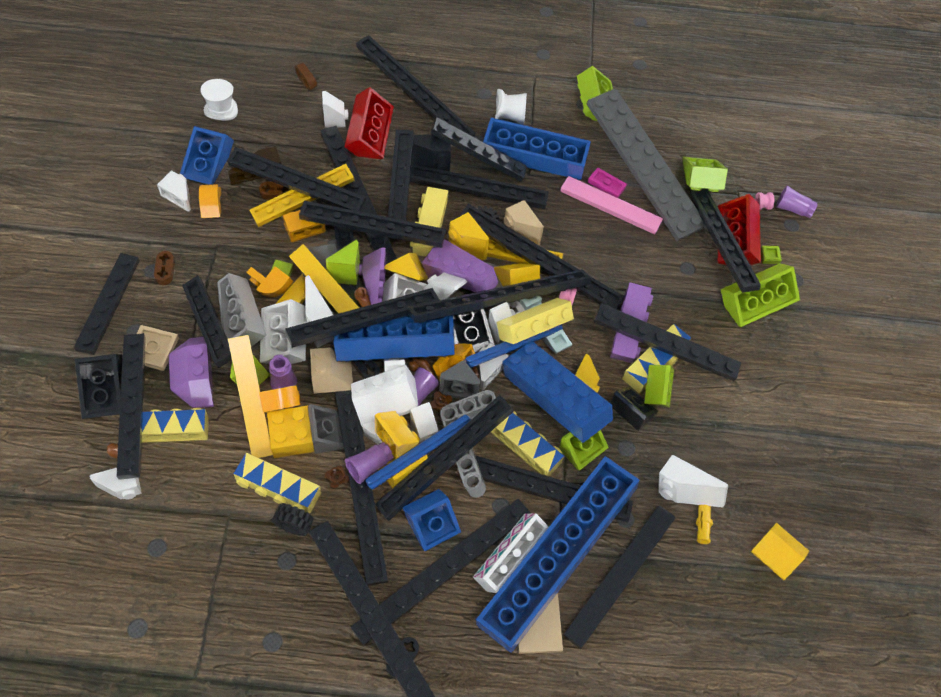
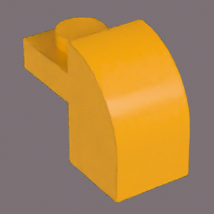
M218 184L199 186L201 218L220 217L222 213L220 203L222 193L221 187H218Z
M276 266L266 278L252 267L246 272L251 277L249 280L258 287L256 290L265 297H278L285 293L293 283V280Z
M455 344V355L438 356L439 359L432 366L439 381L441 373L465 360L466 357L475 354L472 344Z
M297 385L259 392L263 412L300 405V394L297 390Z

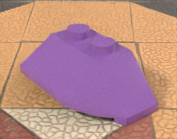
M204 337L189 338L169 354L170 389L192 408L214 407L211 354Z

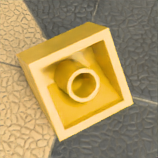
M469 212L451 221L448 241L480 260L487 259L489 237Z
M396 411L377 413L375 415V433L382 442L389 446L395 460L419 445V437L414 431L411 432L409 430L407 421L402 415L399 416Z

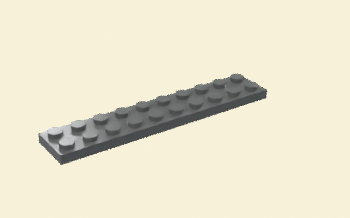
M615 88L589 99L587 106L660 217L663 218V222L675 240L679 241L704 229L706 226L698 210L618 90Z

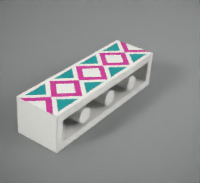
M536 513L524 514L473 578L487 592L497 593L549 526Z

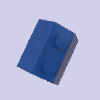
M440 489L402 507L408 523L424 551L461 533L450 500Z

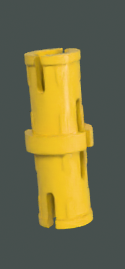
M698 505L696 525L698 526L697 542L700 544H709L711 542L710 528L713 525V520L711 519V506Z

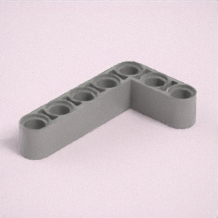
M485 390L446 405L440 412L444 428L463 415L469 416L472 420L489 405L486 404L487 402H492L496 398L495 394L490 390ZM472 448L456 464L469 495L477 498L485 493L486 486ZM478 483L475 487H471L472 484Z

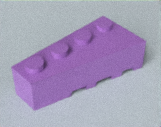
M444 240L442 248L433 247L422 262L428 278L435 274L437 277L442 273L451 274L465 279L467 283L461 288L480 292L494 289L498 284L492 266L447 240Z
M629 283L624 294L621 312L647 322L649 312H646L647 306H651L653 295L650 294L652 288ZM617 332L614 337L610 358L632 363L635 358L638 359L640 354L639 341Z

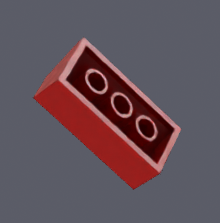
M371 87L356 95L345 148L357 157L381 160L384 158L394 106Z
M750 194L718 205L721 215L749 264L760 263V204ZM718 250V263L726 265Z

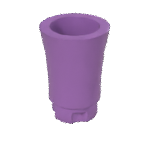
M786 185L779 196L776 208L811 218L817 208V202L812 201V199Z
M275 355L269 362L271 388L274 390L295 386L297 384V377L292 370L290 361L282 355Z
M420 367L417 368L414 374L418 406L439 385V381L430 372Z
M382 442L357 455L346 458L345 464L353 479L361 484L371 474L393 459L392 451L388 445Z

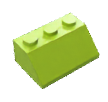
M591 66L577 76V86L580 90V99L584 107L583 113L586 117L597 121L587 106V101L613 90L611 80L594 66Z

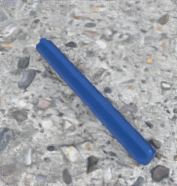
M562 324L515 344L508 342L500 343L466 357L465 361L470 368L519 349L530 341L536 342L562 330Z
M463 415L366 479L368 487L375 489L449 440L471 420L470 417Z

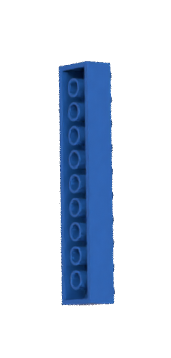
M605 456L477 617V627L512 653L637 490L640 480Z

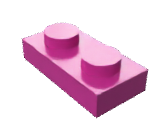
M597 168L588 179L589 184L616 198H619L627 186L625 182L600 168Z

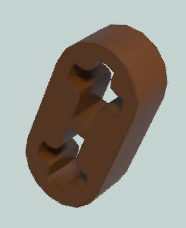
M303 62L295 65L296 74L309 91L316 88V79Z
M269 181L263 182L259 186L260 195L266 200H271L285 191L292 190Z
M162 251L156 257L154 277L156 282L163 286L170 284L173 280L175 259L169 251Z

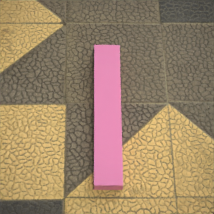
M570 176L567 177L560 190L562 193L652 234H656L663 220L661 217Z

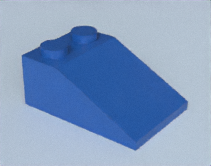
M194 126L180 174L188 180L207 185L214 184L229 158L234 140L226 134Z

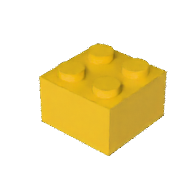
M308 405L267 412L271 450L274 458L315 452Z

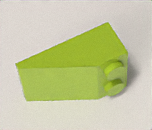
M683 157L686 184L692 190L700 191L702 188H708V191L718 192L719 189H725L728 169L716 159Z

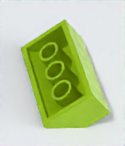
M779 263L755 274L761 284L760 290L742 293L737 283L721 289L724 306L739 327L745 326L800 300L793 266Z

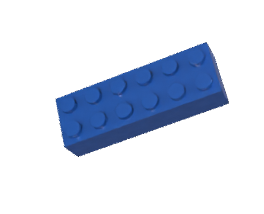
M495 118L490 119L483 140L485 144L521 162L527 168L565 177L570 176L577 180L582 178L591 143L588 140Z
M453 315L445 316L441 319L427 320L423 323H414L410 316H403L334 336L336 361H367L371 359L455 355Z
M530 341L502 361L505 377L582 443L613 421L612 404L533 341Z

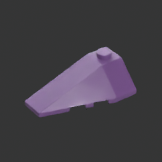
M380 248L363 257V264H359V275H362L363 285L371 305L383 302L386 269H384L386 265L385 248Z

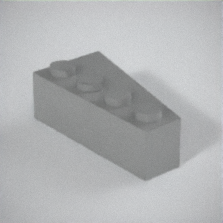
M228 273L217 282L221 324L228 339L249 335L252 347L267 335L248 279Z

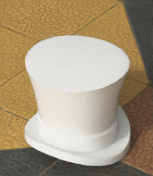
M212 79L206 81L201 86V94L206 101L204 114L207 117L226 121L232 120L237 116L238 108L236 102L232 99L233 86L230 82L222 79Z
M497 89L495 119H507L523 125L527 93L507 95L502 89Z

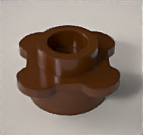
M439 391L435 392L434 399L430 402L431 408L441 412L443 407L452 402V397L450 395H443Z
M340 465L333 467L325 473V478L330 481V487L333 489H337L339 485L349 481V476L345 475L344 468Z

